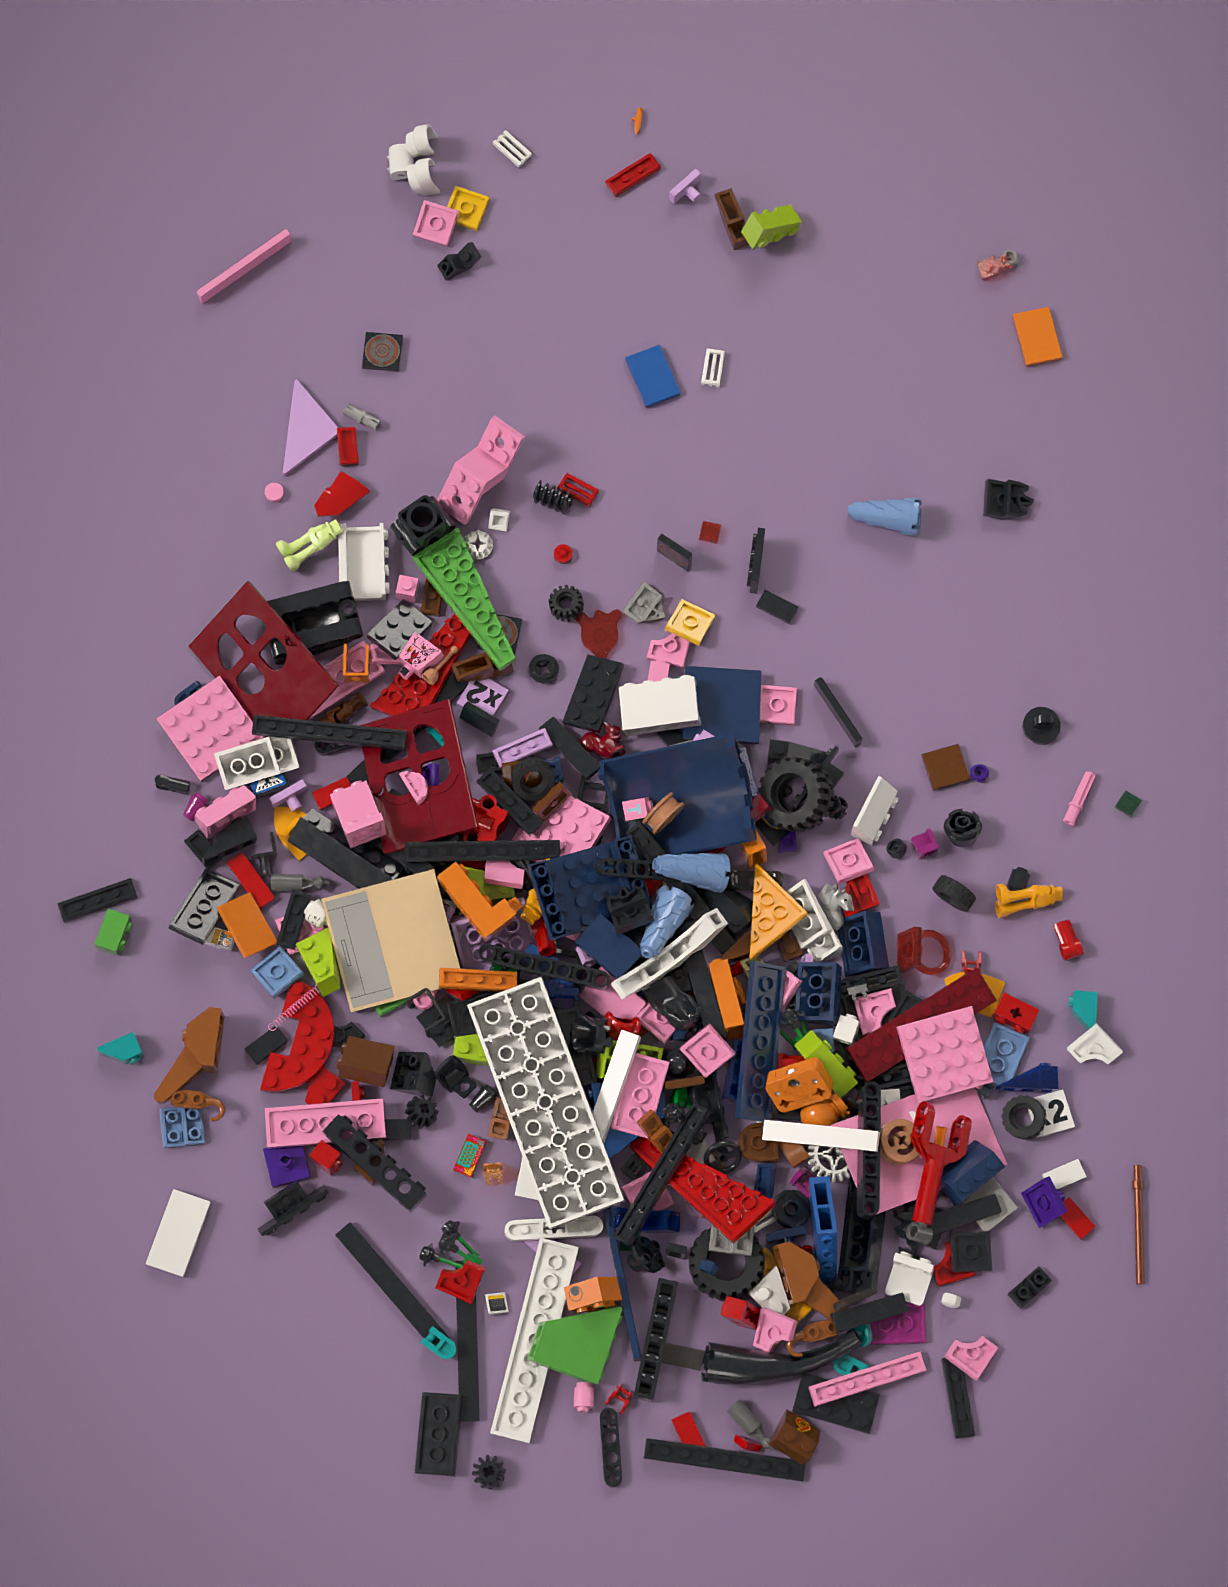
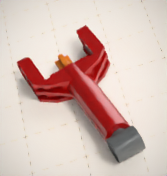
M926 1101L921 1102L917 1107L910 1138L916 1152L925 1162L912 1219L913 1223L909 1224L906 1230L908 1239L924 1245L930 1243L933 1237L932 1229L927 1226L932 1225L943 1169L947 1164L956 1162L966 1155L972 1121L969 1117L959 1115L952 1123L947 1148L944 1147L947 1133L946 1127L937 1126L933 1143L929 1142L936 1112L934 1105ZM928 1107L927 1113L924 1115V1111ZM964 1120L963 1127L960 1128L961 1122ZM924 1126L923 1132L920 1135L921 1128ZM960 1139L959 1146L956 1148L957 1141Z

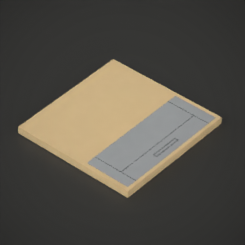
M435 869L321 899L351 1012L411 997L424 988H428L430 991L441 989L439 988L440 967L461 969Z

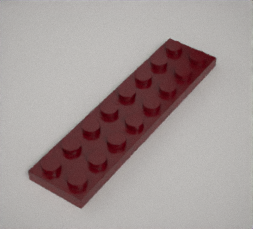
M976 967L853 1043L846 1050L865 1081L868 1082L905 1059L896 1027L972 1006L975 1015L996 1002L997 999Z

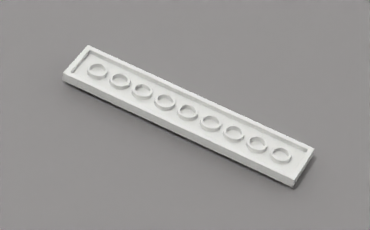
M544 1238L539 1240L490 1434L530 1443L548 1368L527 1361L539 1322L562 1317L566 1301L564 1287L570 1285L579 1247Z

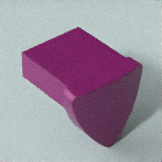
M803 1167L795 1173L790 1184L794 1185L808 1199L809 1178L814 1176L808 1167Z

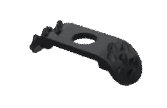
M730 870L726 874V877H729L727 887L732 890H754V886L748 883V878L751 875H755V871ZM766 871L782 887V873L780 871Z

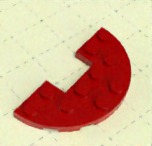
M299 980L289 987L282 1013H286L289 1019L299 1021L290 1055L285 1056L270 1052L260 1090L263 1092H285L286 1090L306 1084L312 1080V1077L319 1070L323 1069L333 1049L335 1025L331 1011L317 991H310L312 987ZM304 994H306L305 998L308 1000V1002L304 998H302V1000L306 1003V1005L301 1000H299L301 999V997H304ZM297 1003V1005L299 1006L298 1008L296 1005H294L295 1009L291 1007L292 1011L288 1009L289 1013L286 1012L287 1008H290V1006H293V1004Z

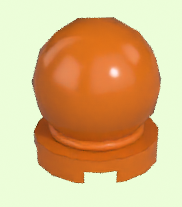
M835 1093L834 1095L831 1094L829 1099L802 1107L800 1117L802 1124L831 1126L838 1122L839 1117L845 1119L851 1113L846 1110L848 1107Z

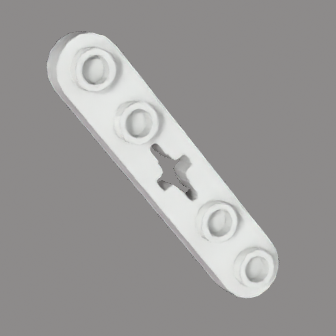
M585 1216L559 1226V1228L563 1227L564 1229H558L554 1234L552 1230H543L544 1228H549L545 1218L513 1220L506 1224L504 1233L510 1241L540 1240V1238L595 1237L602 1232L603 1222L597 1216Z

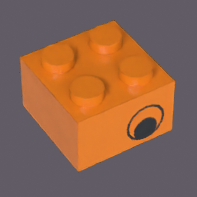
M595 1277L564 1287L569 1311H577V1314L597 1311L600 1307L610 1308L616 1306L615 1302L622 1300L617 1277Z

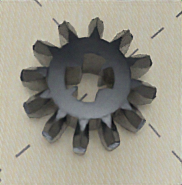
M424 1094L419 1098L414 1096L412 1101L406 1104L407 1108L404 1114L409 1115L406 1121H412V1127L418 1124L419 1129H422L424 1126L428 1128L437 1120L436 1116L439 1110L435 1109L437 1103L430 1102L431 1097L426 1100Z
M486 1455V1462L479 1457L478 1460L481 1465L473 1464V1467L478 1469V1471H473L472 1475H479L474 1482L478 1483L482 1480L480 1485L482 1489L488 1483V1489L491 1490V1483L493 1482L496 1487H499L497 1479L505 1480L499 1474L506 1473V1469H498L504 1464L503 1461L495 1464L497 1456L493 1457L492 1462L489 1455ZM490 1467H492V1472H494V1475H489L488 1477H485L486 1474L485 1472H483L484 1469L488 1470Z

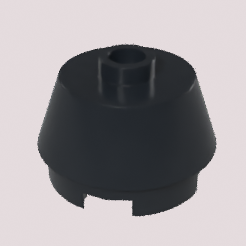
M956 809L950 812L943 826L950 842L958 847L972 845L982 830L979 816L974 811L970 813L963 811V809Z

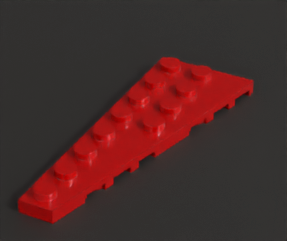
M639 1136L629 1145L630 1149L653 1170L662 1153L659 1152L648 1138ZM690 1156L684 1157L669 1182V1185L733 1244L776 1206V1202L772 1198L769 1199L761 1195L760 1192L746 1187L741 1182L738 1183L728 1178L727 1175L706 1164L703 1165L695 1161Z

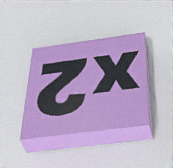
M490 679L470 681L459 698L457 705L463 708L464 704L468 701L494 716L509 690Z

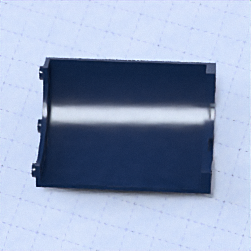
M729 733L601 760L598 776L600 780H603L611 805L609 813L610 817L614 819L616 840L627 837L625 832L640 820H644V818L626 821L622 802L649 797V801H652L653 807H655L666 795L673 792V798L679 803L683 802L685 804L679 814L656 835L653 834L654 829L648 824L645 825L668 854H692L756 841L755 818H751V808H753L752 795L745 764L740 762L738 754H741L735 734ZM635 846L638 859L647 861L646 858Z

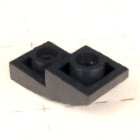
M1038 1266L1007 1295L1022 1309L1052 1280Z

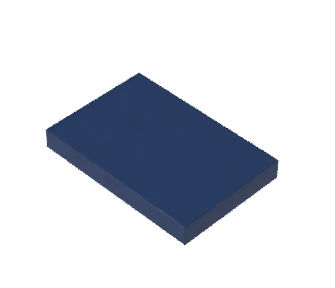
M602 914L574 942L615 979L625 975L642 956L640 947L624 933L617 934L615 926Z

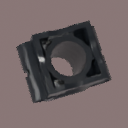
M427 495L421 496L398 513V519L390 525V528L412 556L441 539L456 527L454 521L447 512H444V508L434 496L429 497ZM421 521L430 522L426 527L415 526Z

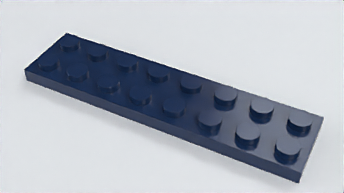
M750 961L735 1118L764 1122V1120H771L773 1101L766 1091L768 1073L776 1070L786 973V967Z

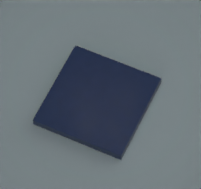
M686 666L685 675L694 676L697 681L696 692L701 726L683 728L682 740H693L697 733L700 735L705 730L713 736L734 733L738 743L759 745L761 671Z

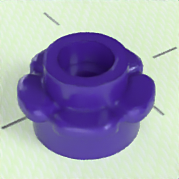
M983 764L974 765L970 770L971 778L974 781L977 780V782H984L989 776V771Z

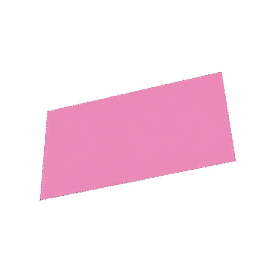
M975 1087L926 1101L934 1105L936 1112L929 1142L933 1143L937 1126L946 1127L947 1133L944 1147L947 1148L952 1123L959 1115H964L972 1121L968 1145L976 1140L994 1151L1004 1165H1008ZM914 1094L881 1106V1127L895 1119H906L914 1123L909 1112H916L920 1104L917 1102L916 1095ZM928 1107L925 1109L924 1115H926ZM872 1110L867 1112L869 1115H873ZM858 1115L832 1124L831 1127L858 1129ZM964 1120L961 1122L960 1128L963 1127ZM892 1129L889 1133L888 1139L892 1138V1135L900 1132L901 1130ZM960 1139L957 1141L956 1148L959 1146ZM908 1145L906 1149L897 1153L900 1155H906L910 1149V1145ZM840 1148L857 1187L858 1150ZM920 1155L902 1165L890 1164L880 1156V1208L877 1214L917 1199L925 1162ZM865 1166L866 1171L872 1174V1169L869 1166ZM865 1185V1190L868 1193H872V1189ZM865 1205L866 1211L871 1213V1207Z

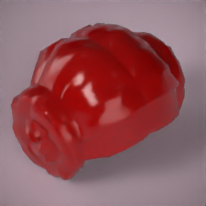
M607 1011L604 1018H607V1022L604 1024L610 1027V1031L606 1033L612 1040L618 1041L621 1030H626L636 1035L639 1034L641 1026L639 1017L636 1016L631 1020L614 1017L610 1011Z

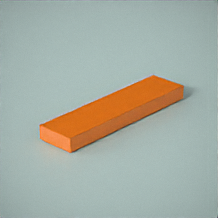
M441 967L439 969V988L503 992L517 986L518 972Z

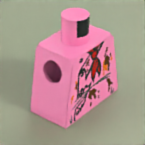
M414 632L399 655L400 661L404 666L398 673L406 680L413 673L423 678L422 674L429 668L435 669L444 659V655L441 650Z

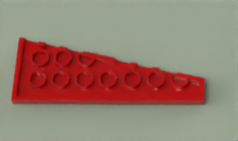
M455 613L445 621L444 626L438 632H435L432 635L433 638L429 641L442 651L444 658L451 651L452 646L458 648V652L453 654L438 670L439 678L436 683L431 685L414 673L407 680L400 674L396 675L393 678L394 681L381 691V695L375 702H371V709L388 716H393L434 704L453 669L451 664L457 662L471 637L470 632Z

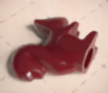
M606 722L603 723L606 732L603 737L600 738L594 732H587L580 739V745L590 753L595 751L599 756L607 759L620 757L626 753L624 750L625 746L618 744L623 741L622 735H619L621 732L620 728Z

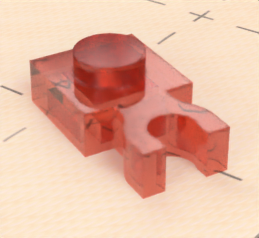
M1004 253L998 259L995 256H991L977 262L982 280L986 281L1000 275V269L1012 268L1009 262L1003 264L1004 260L1009 258V255Z

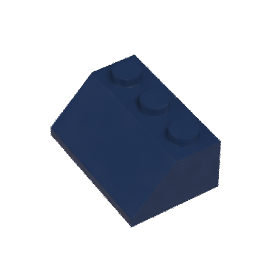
M863 911L845 917L842 927L838 930L839 940L842 945L845 977L889 968L881 912Z
M798 962V978L802 981L796 993L795 1011L799 1010L802 1013L798 1021L821 1025H837L840 1010L842 967L836 962Z
M974 1140L967 1146L966 1155L944 1167L940 1187L956 1206L1005 1168V1165L994 1151Z

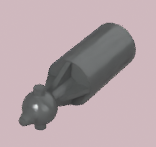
M303 874L271 875V891L295 890L303 892V890L316 886L318 890H322L325 886L330 885V881L325 880L322 876L313 880L303 876Z
M739 1399L727 1412L748 1436L761 1440L763 1448L774 1451L775 1448L768 1444L771 1438L765 1436L762 1423Z

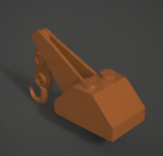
M209 1007L187 1024V1029L183 1030L182 1041H184L186 1046L154 1092V1099L157 1103L164 1104L170 1101L175 1107L189 1109L216 1106L219 1108V1114L210 1120L218 1121L224 1116L225 1106L221 1100L212 1098L200 1091L182 1090L203 1071L207 1073H217L225 1020V1015L221 1008Z
M785 1242L772 1246V1251L788 1303L803 1302L828 1318L808 1324L801 1331L794 1334L793 1340L787 1341L788 1352L794 1357H802V1353L794 1351L793 1344L800 1340L815 1342L836 1336L838 1333L835 1332L830 1314L846 1308L818 1277V1271H820L818 1260L791 1242Z

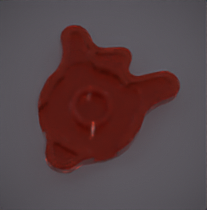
M615 609L607 614L601 610H596L593 618H589L583 612H581L580 616L576 615L577 619L575 621L581 627L583 646L590 650L594 656L606 659L608 653L618 642L617 624L622 617V612Z

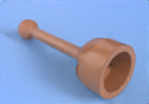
M456 646L451 647V651L435 669L429 668L422 674L426 682L431 685L436 683L439 678L438 670L453 654L458 652Z

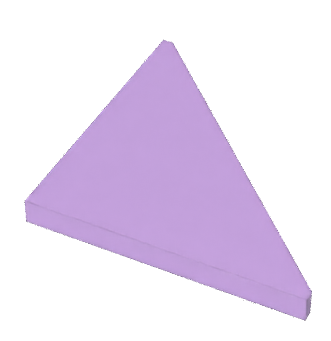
M297 379L294 381L283 466V474L285 476L337 437L336 429L338 427Z

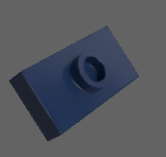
M773 1163L758 1164L754 1191L756 1190L761 1195L771 1199L773 1198L777 1165Z
M803 1225L768 1233L766 1235L767 1244L780 1241L782 1243L793 1242V1238L806 1236V1228Z

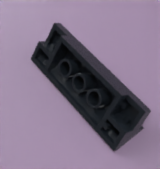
M313 808L303 818L300 816L288 839L289 843L358 889L398 879L404 873L403 868L365 843L350 848L343 828Z
M851 1173L838 1268V1277L843 1280V1283L837 1291L866 1295L867 1293H876L886 1211L866 1220L858 1216L857 1187Z

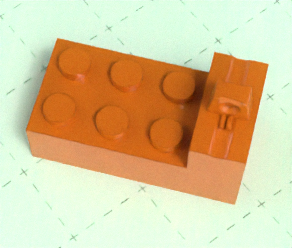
M455 862L437 876L438 883L483 940L487 942L516 919L517 912L522 908V904L514 897L509 901L504 898L492 907L493 903L486 894L483 896L480 893L481 890L478 883L474 879L470 880L468 878L469 872L463 864L458 865Z

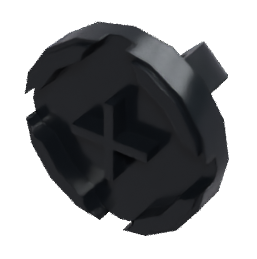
M1036 707L1026 714L1022 729L1024 735L1033 743L1045 745L1051 743L1058 736L1061 722L1053 710L1047 707Z

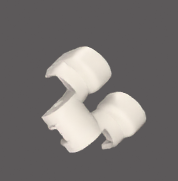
M429 124L416 126L414 131L406 135V144L392 145L389 148V156H387L389 161V168L387 170L390 173V178L393 181L408 178L413 192L423 196L440 194V190L433 183L429 172V166L435 165V162L431 158H425L416 161L414 164L413 158L420 155L434 154L428 139L437 138L438 135Z

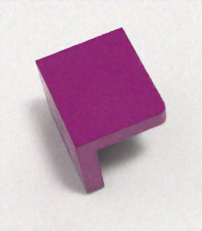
M930 827L924 833L911 838L919 859L938 852L939 847Z

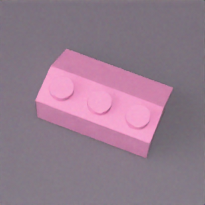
M244 785L240 788L235 787L229 791L227 796L218 797L207 808L206 806L200 808L195 814V822L206 838L209 839L227 828L234 819L243 818L255 811L256 796Z

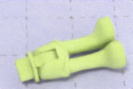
M335 519L330 523L327 521L326 524L311 527L306 534L294 542L287 543L279 540L276 542V546L285 557L284 560L287 566L294 573L299 569L300 564L313 553L319 550L322 551L333 540L337 539V535L342 533L343 530ZM312 542V544H311L310 546H308L306 549H304V550H302L301 552H299V553L293 555L296 551H298L299 549H301L303 546H305L306 544Z

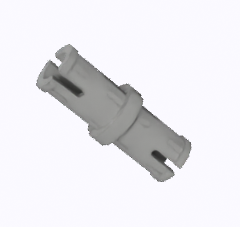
M350 403L344 408L343 414L357 420L358 424H364L375 431L381 424L380 419L367 414L366 410H360Z

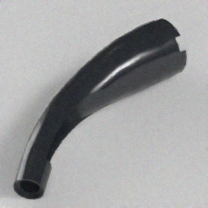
M851 1329L829 1344L813 1350L799 1352L803 1354L802 1357L708 1342L702 1360L706 1373L701 1372V1380L715 1384L746 1385L788 1379L814 1371L838 1360L862 1345V1341L856 1331Z

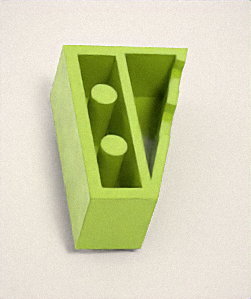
M478 1034L455 1038L452 1055H455L464 1063L490 1067Z

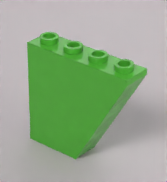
M619 1306L539 1322L527 1361L584 1382L598 1384L604 1376L603 1367L609 1360V1349L611 1343L616 1339L617 1333L615 1330L617 1324H620L623 1313L621 1312L623 1308Z

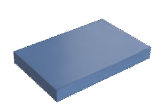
M993 1023L984 1045V1051L993 1082L989 1084L1005 1091L1009 1090L1030 1037L998 1023Z

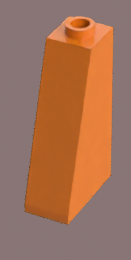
M715 959L708 963V970L727 1040L743 1037L744 1021L728 959Z

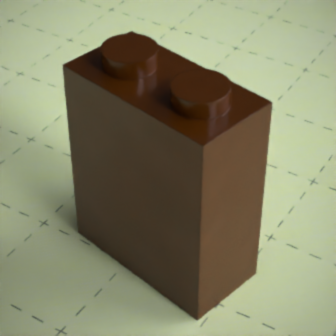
M349 1036L347 1043L342 1045L341 1054L343 1056L338 1058L336 1069H339V1078L385 1087L394 1058L395 1046Z

